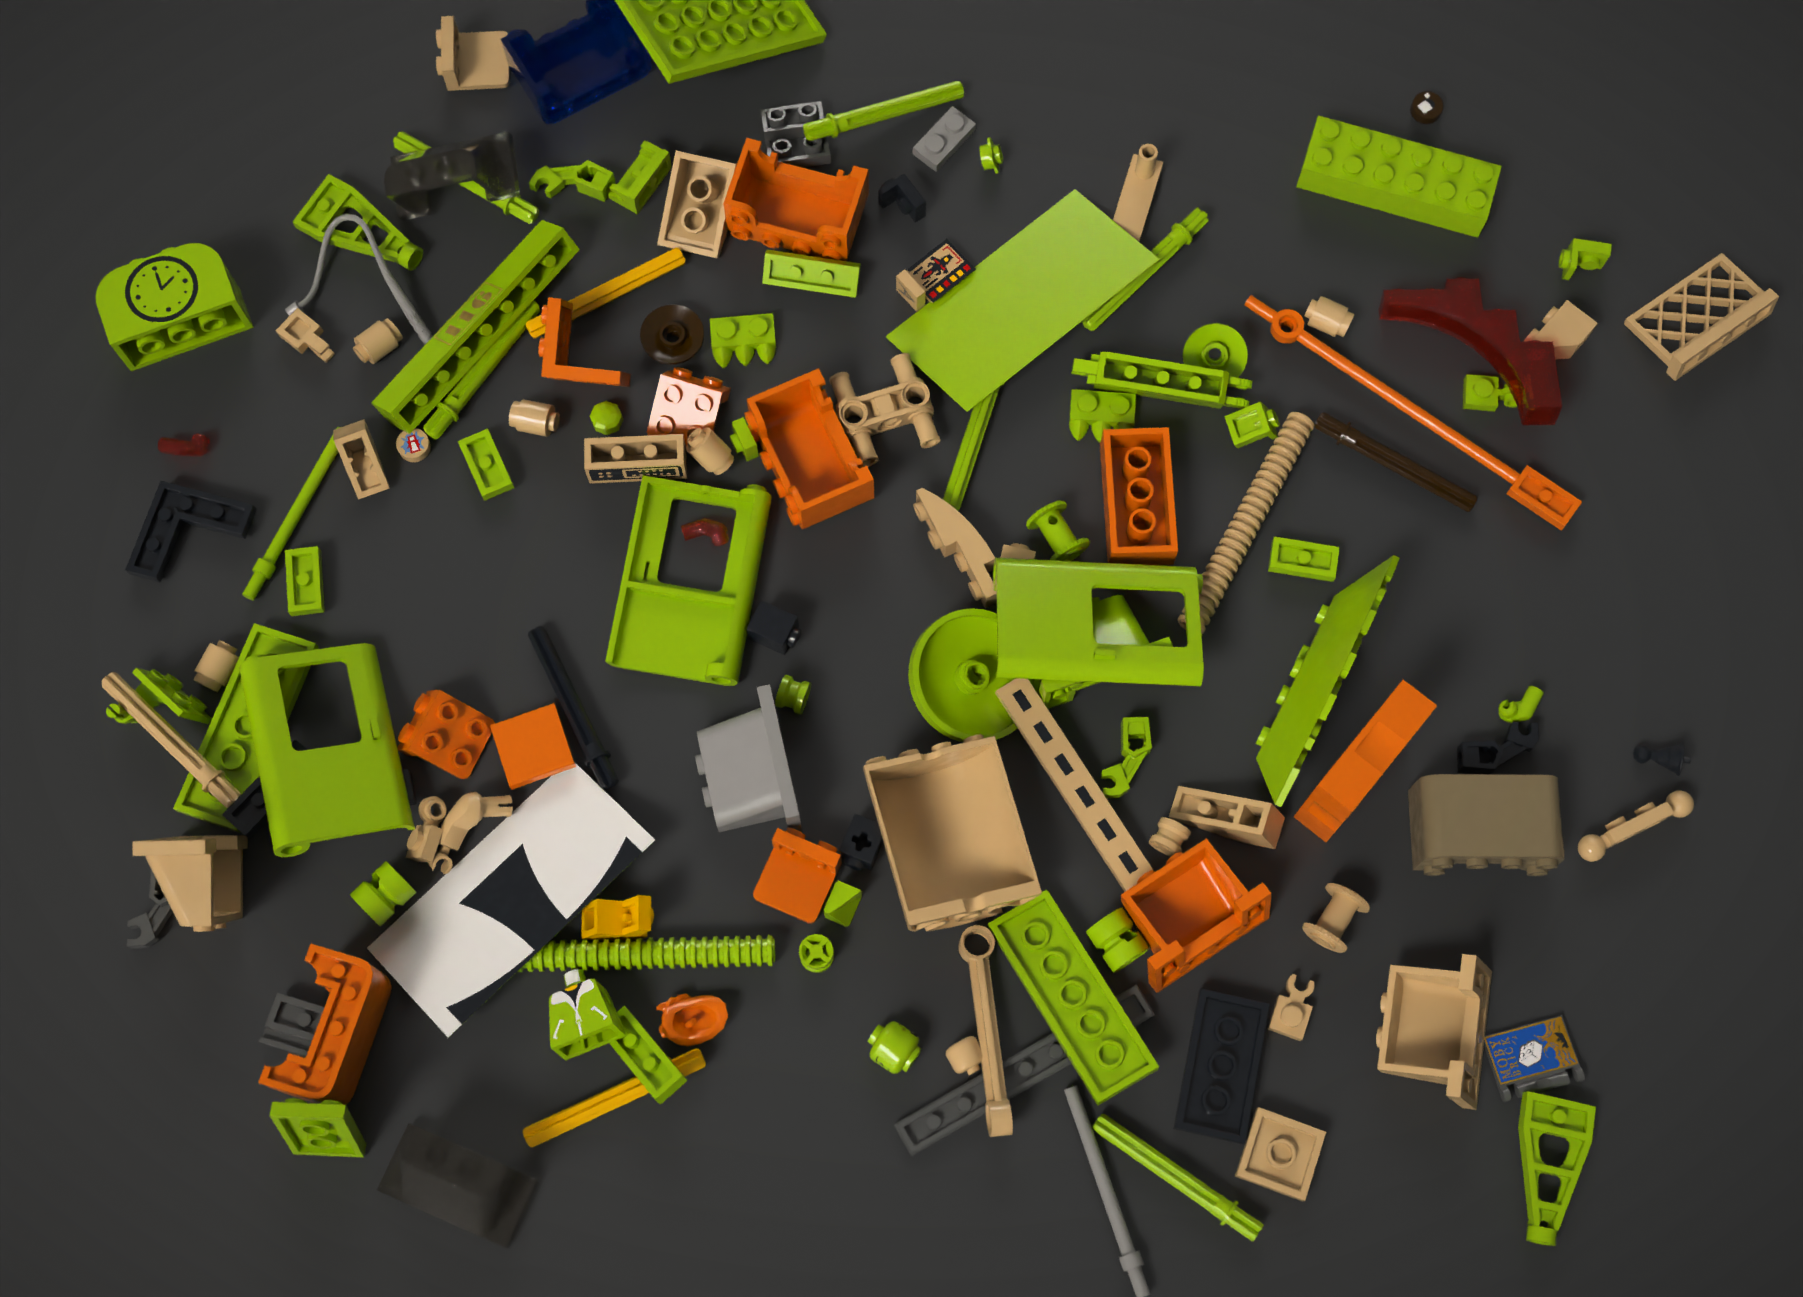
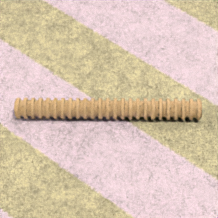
M1291 412L1288 414L1287 421L1283 423V429H1280L1278 437L1273 442L1274 445L1270 447L1269 454L1264 459L1265 462H1262L1260 466L1261 470L1257 471L1256 478L1251 483L1252 487L1248 488L1247 495L1243 497L1242 504L1237 509L1238 512L1234 514L1233 521H1230L1228 525L1229 529H1226L1224 537L1219 542L1220 546L1216 547L1215 554L1211 556V563L1207 564L1206 572L1202 573L1203 587L1201 594H1199L1201 634H1204L1205 626L1210 623L1209 617L1214 615V608H1218L1219 600L1224 596L1223 591H1227L1228 583L1232 582L1233 574L1237 572L1238 565H1241L1243 561L1242 557L1247 554V548H1250L1252 544L1251 540L1255 539L1256 532L1261 527L1260 523L1264 522L1265 515L1270 511L1269 506L1273 505L1274 498L1278 496L1279 489L1284 484L1283 481H1286L1288 477L1287 473L1291 472L1292 465L1295 464L1297 456L1302 451L1301 448L1306 443L1305 440L1309 438L1310 432L1315 427L1314 422L1303 413ZM1184 607L1182 610L1183 615H1180L1177 621L1186 630Z

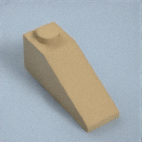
M1178 786L1169 814V818L1242 843L1276 849L1285 819L1279 810L1269 802Z

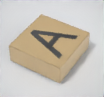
M904 269L896 276V290L917 312L925 306L926 290Z

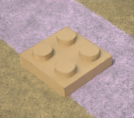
M1257 1107L1235 1177L1294 1199L1305 1201L1326 1132Z

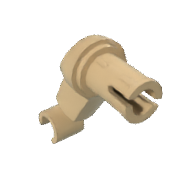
M477 792L464 794L449 811L442 823L441 829H443L438 844L441 846L439 850H436L433 862H428L432 870L435 869L436 863L440 859H444L441 865V872L443 874L450 872L453 866L452 860L448 856L450 849L458 851L468 830L477 825L482 820V817H511L513 806L499 807L511 804V796L482 797Z

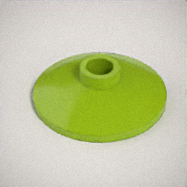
M1221 323L1206 324L1196 329L1187 339L1183 349L1184 364L1229 372L1231 377H1239L1242 374L1248 359L1247 346L1241 334L1234 328ZM1212 348H1218L1221 351V355L1216 359L1209 356V351Z

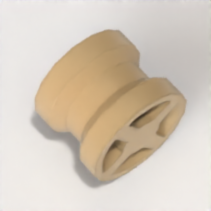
M1161 817L1157 824L1159 830L1157 834L1151 836L1148 843L1154 849L1171 857L1177 852H1182L1181 845L1183 841L1188 840L1191 831L1175 820Z

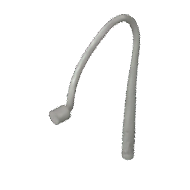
M344 214L335 218L328 226L322 241L313 285L308 295L302 301H295L285 308L287 314L290 316L297 308L303 312V307L314 298L320 285L327 248L334 229L343 221H354L364 230L387 285L409 320V323L425 345L433 335H431L425 322L418 315V312L390 272L369 226L363 219L353 214Z

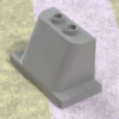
M770 684L756 687L761 708L697 731L701 754L695 755L699 775L705 774L708 784L707 787H702L706 808L713 807L719 832L784 817L786 818L787 827L802 831Z

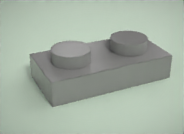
M952 106L913 147V155L937 172L974 133L976 123Z

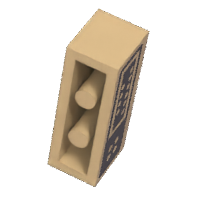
M683 434L584 438V469L589 483L641 481L642 475L668 480L687 479V451Z

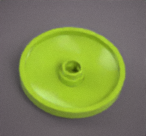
M962 609L951 612L929 625L915 643L908 671L911 694L924 719L941 734L959 742H963L964 739L974 735H983L984 738L995 736L997 740L1018 729L995 694L996 690L1016 679L996 677L997 613L984 609ZM1028 679L1038 694L1040 679Z

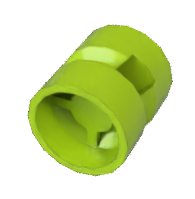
M384 861L372 873L371 882L363 881L349 895L381 927L395 913V905L403 906L417 892L387 861Z
M1123 907L1111 912L1086 931L1094 946L1105 951L1103 959L1113 973L1128 966L1150 949L1141 933L1132 931L1133 922Z

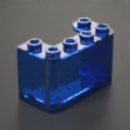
M586 0V16L571 20L566 26L552 33H546L536 41H534L530 32L525 29H515L500 39L509 67L544 123H557L641 80L650 72L652 67L650 54L615 0Z

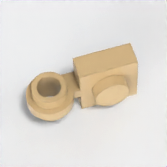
M430 796L420 802L418 813L424 822L423 825H416L415 830L411 832L407 841L408 852L406 858L416 862H433L443 829L438 828V826L444 819L447 810L445 802L441 798ZM431 806L434 807L433 815L431 813Z

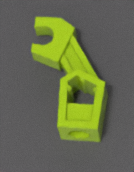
M587 160L581 165L556 168L544 166L536 170L529 182L531 190L537 192L541 184H548L545 193L547 197L552 198L565 187L564 185L576 184L578 192L605 202L608 198V193L611 191L609 189L612 183L616 184L613 172ZM589 176L594 177L591 182H588L585 179Z
M1123 717L1121 722V755L1125 757L1122 765L1119 763L1101 771V779L1109 778L1115 783L1113 788L1102 789V793L1106 798H1120L1130 789L1129 783L1145 756L1150 754L1152 743L1148 717ZM1128 739H1143L1142 748L1136 749L1133 752L1129 749L1130 742H1128Z

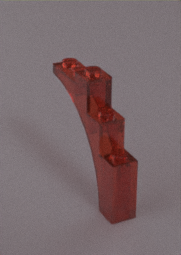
M1447 279L1444 289L1403 290L1397 288L1383 290L1379 305L1380 319L1406 321L1424 325L1455 337L1479 353L1502 377L1517 404L1522 425L1556 424L1562 409L1553 341L1540 342L1538 340L1520 342L1516 310L1498 308L1483 310L1479 279Z

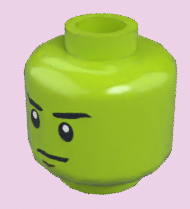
M891 1021L885 1027L878 1024L867 1041L873 1045L869 1054L870 1058L893 1074H897L901 1070L907 1072L922 1050L918 1047L919 1037L897 1021Z

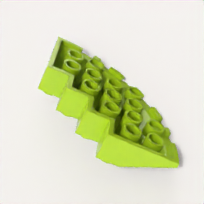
M1395 555L1336 594L1329 606L1325 604L1321 606L1314 621L1320 624L1310 647L1303 644L1289 674L1294 680L1290 687L1283 685L1275 703L1281 705L1276 718L1270 728L1267 726L1262 728L1255 744L1261 747L1256 760L1274 804L1282 807L1308 753L1307 751L1311 750L1322 727V722L1326 720L1337 698L1336 695L1342 685V680L1346 678L1357 656L1356 653L1362 643V638L1364 635L1366 636L1374 620L1376 611L1386 593V584L1390 582L1400 559Z

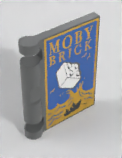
M1562 1015L1490 1034L1484 1038V1049L1503 1102L1512 1099L1510 1090L1507 1087L1508 1085L1514 1084V1090L1518 1098L1522 1097V1092L1540 1093L1569 1085L1570 1079L1565 1070L1572 1068V1074L1576 1082L1585 1080L1583 1069L1580 1067Z

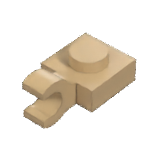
M298 308L275 330L283 340L301 354L309 347L326 363L335 354L329 348V344L319 337L324 332L321 326Z

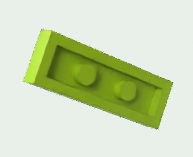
M767 249L762 284L856 298L861 263Z
M624 1005L617 1013L625 1029L626 1037L609 1044L652 1097L661 1105L688 1080Z

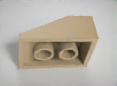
M675 151L657 245L673 249L679 248L682 251L719 258L728 231L723 203L737 164Z

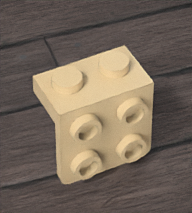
M441 16V29L436 30L437 46L441 48V56L436 57V68L438 75H443L448 91L508 87L510 84L508 33L505 31L459 33L454 16Z

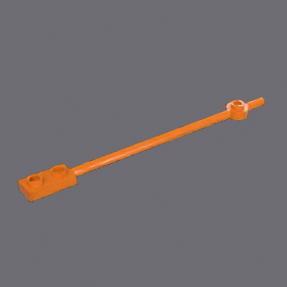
M1250 295L1246 300L1244 306L1271 323L1270 331L1275 340L1284 344H1290L1295 341L1300 342L1511 483L1512 486L1506 493L1508 496L1562 531L1581 505V500L1527 465L1521 474L1305 331L1304 320L1298 312L1291 309L1277 312L1253 295ZM1287 326L1291 329V332H1284L1281 327Z

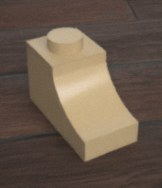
M365 419L333 430L334 443L358 500L390 489L377 453V448Z

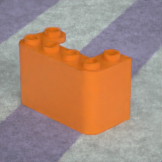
M746 138L723 203L727 228L731 231V235L743 241L750 239L762 242L763 245L773 249L781 247L792 250L795 254L847 261L869 194V169L853 165L850 174L845 175L843 170L838 169L836 176L779 162L778 153L771 152L769 157L761 151L762 141Z
M819 368L747 398L748 411L744 413L755 442H759L763 452L759 454L767 471L772 469L776 476L773 484L780 499L785 498L789 519L793 526L799 524L802 530L874 499V479L868 467H863L861 458H857L833 409V402L822 387L826 385V382Z
M310 944L304 961L315 968L317 972L315 983L325 987L330 992L306 1058L288 1053L286 1061L281 1065L275 1067L265 1065L258 1083L317 1104H321L323 1100H336L346 1105L354 1096L389 1000L392 986L385 974L365 960Z

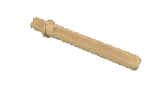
M111 672L102 679V688L202 784V790L205 793L210 792L226 808H229L239 798L241 793L225 778V772L223 770L218 771L118 673Z

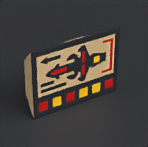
M947 239L907 269L926 290L925 299L932 303L976 270Z

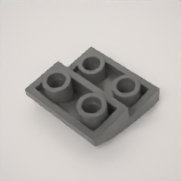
M821 101L760 110L766 151L769 157L771 152L778 153L779 162L802 168L831 164L827 136L809 141L806 139L803 131L805 123L824 118Z

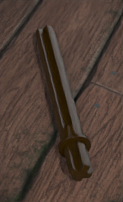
M1321 413L1314 424L1315 428L1336 439L1338 446L1341 443L1356 450L1466 512H1470L1476 504L1477 497L1474 494L1366 436L1361 431L1350 426L1351 422H1348L1346 425L1326 413Z

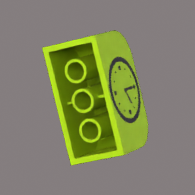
M189 243L178 247H169L150 257L134 259L129 264L109 272L101 280L96 291V304L109 344L130 371L253 328L239 286L219 254L204 244Z

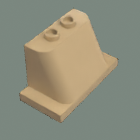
M245 835L175 836L133 841V856H145L180 926H193L194 932L215 931L216 929L226 928V922L243 918V849H247V837Z
M1462 954L1460 971L1390 965L1387 992H1383L1381 996V1011L1384 1013L1383 1026L1378 1027L1376 1034V1044L1380 1048L1377 1070L1386 1074L1447 1085L1446 1096L1462 1108L1477 1110L1492 971L1477 955Z

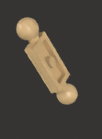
M1674 791L1668 795L1665 803L1657 807L1653 802H1650L1635 810L1634 812L1637 817L1626 821L1624 816L1605 825L1607 832L1601 836L1595 834L1583 836L1578 842V853L1586 861H1598L1605 855L1606 849L1664 821L1668 817L1682 818L1688 816L1693 811L1694 800L1685 791Z

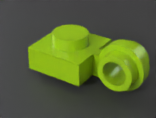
M1466 374L1463 381V409L1495 412L1498 408V400L1504 401V405L1507 407H1520L1524 404V400L1527 399V390L1524 388V384L1520 382H1508L1504 385L1503 389H1499V377Z

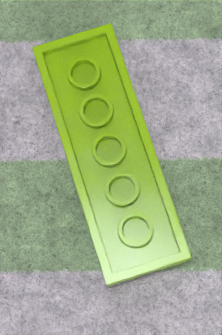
M256 623L253 624L198 750L218 771L223 770L225 772V778L241 794L259 777V770L239 670L240 664L247 657L257 654L271 656L319 649V646L314 642ZM311 665L282 669L278 672L287 721ZM189 772L173 809L179 813L240 833L235 826L222 816L228 808L223 806L210 792L205 793L202 790V784Z
M1048 890L1043 891L1035 899L1015 907L988 923V929L992 932L1001 950L1097 1105L1102 1104L1159 1069V1065Z

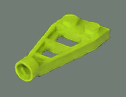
M330 174L327 175L292 222L296 229L322 242L330 223L342 215L347 207H351L363 217L370 230L373 225H377L388 233L382 244L378 246L385 260L395 262L412 271L417 268L423 257V249L411 243L354 187ZM360 225L353 233L334 229L329 245L375 257L370 243L363 240L366 234Z
M1530 1091L1522 1092L1518 1131L1528 1213L1526 1241L1556 1246L1557 1231L1560 1229L1592 1144L1596 1106ZM1542 1134L1562 1137L1568 1141L1569 1150L1561 1166H1549L1541 1160L1539 1137ZM1541 1173L1557 1176L1561 1181L1558 1196L1554 1203L1545 1202L1539 1198L1538 1178ZM1540 1222H1547L1548 1227H1540Z

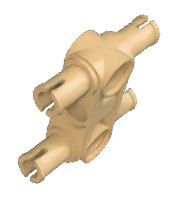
M908 353L896 355L890 360L899 384L856 396L848 372H840L829 378L838 402L835 408L837 417L849 442L853 444L857 458H861L863 467H869L879 461L870 437L872 435L912 423L915 426L922 448L933 447L941 440L932 420L934 408L930 400L929 388L921 378L916 376L910 360L911 357ZM919 397L923 401L919 404H911L908 402V399ZM850 416H858L862 419L858 423L846 421Z

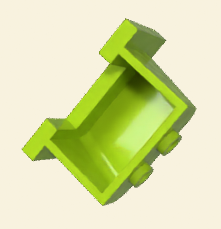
M1115 595L1102 600L1099 597L1092 598L1093 637L1097 643L1173 647L1169 637L1149 643L1123 595ZM1041 680L1038 695L1047 709L1073 701L1075 691L1101 682Z

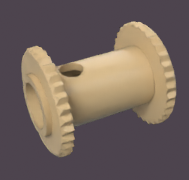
M1328 883L1325 889L1332 896L1331 901L1326 906L1316 925L1306 922L1302 927L1304 933L1320 946L1337 953H1344L1347 950V945L1340 939L1352 920L1356 911L1368 913L1370 906L1355 891L1337 883Z

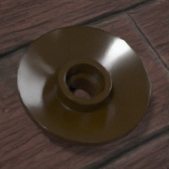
M664 305L653 310L644 319L640 329V340L645 352L655 361L670 365L680 364L690 360L698 353L704 341V328L698 315L691 309L682 305ZM671 336L679 338L676 342H668Z

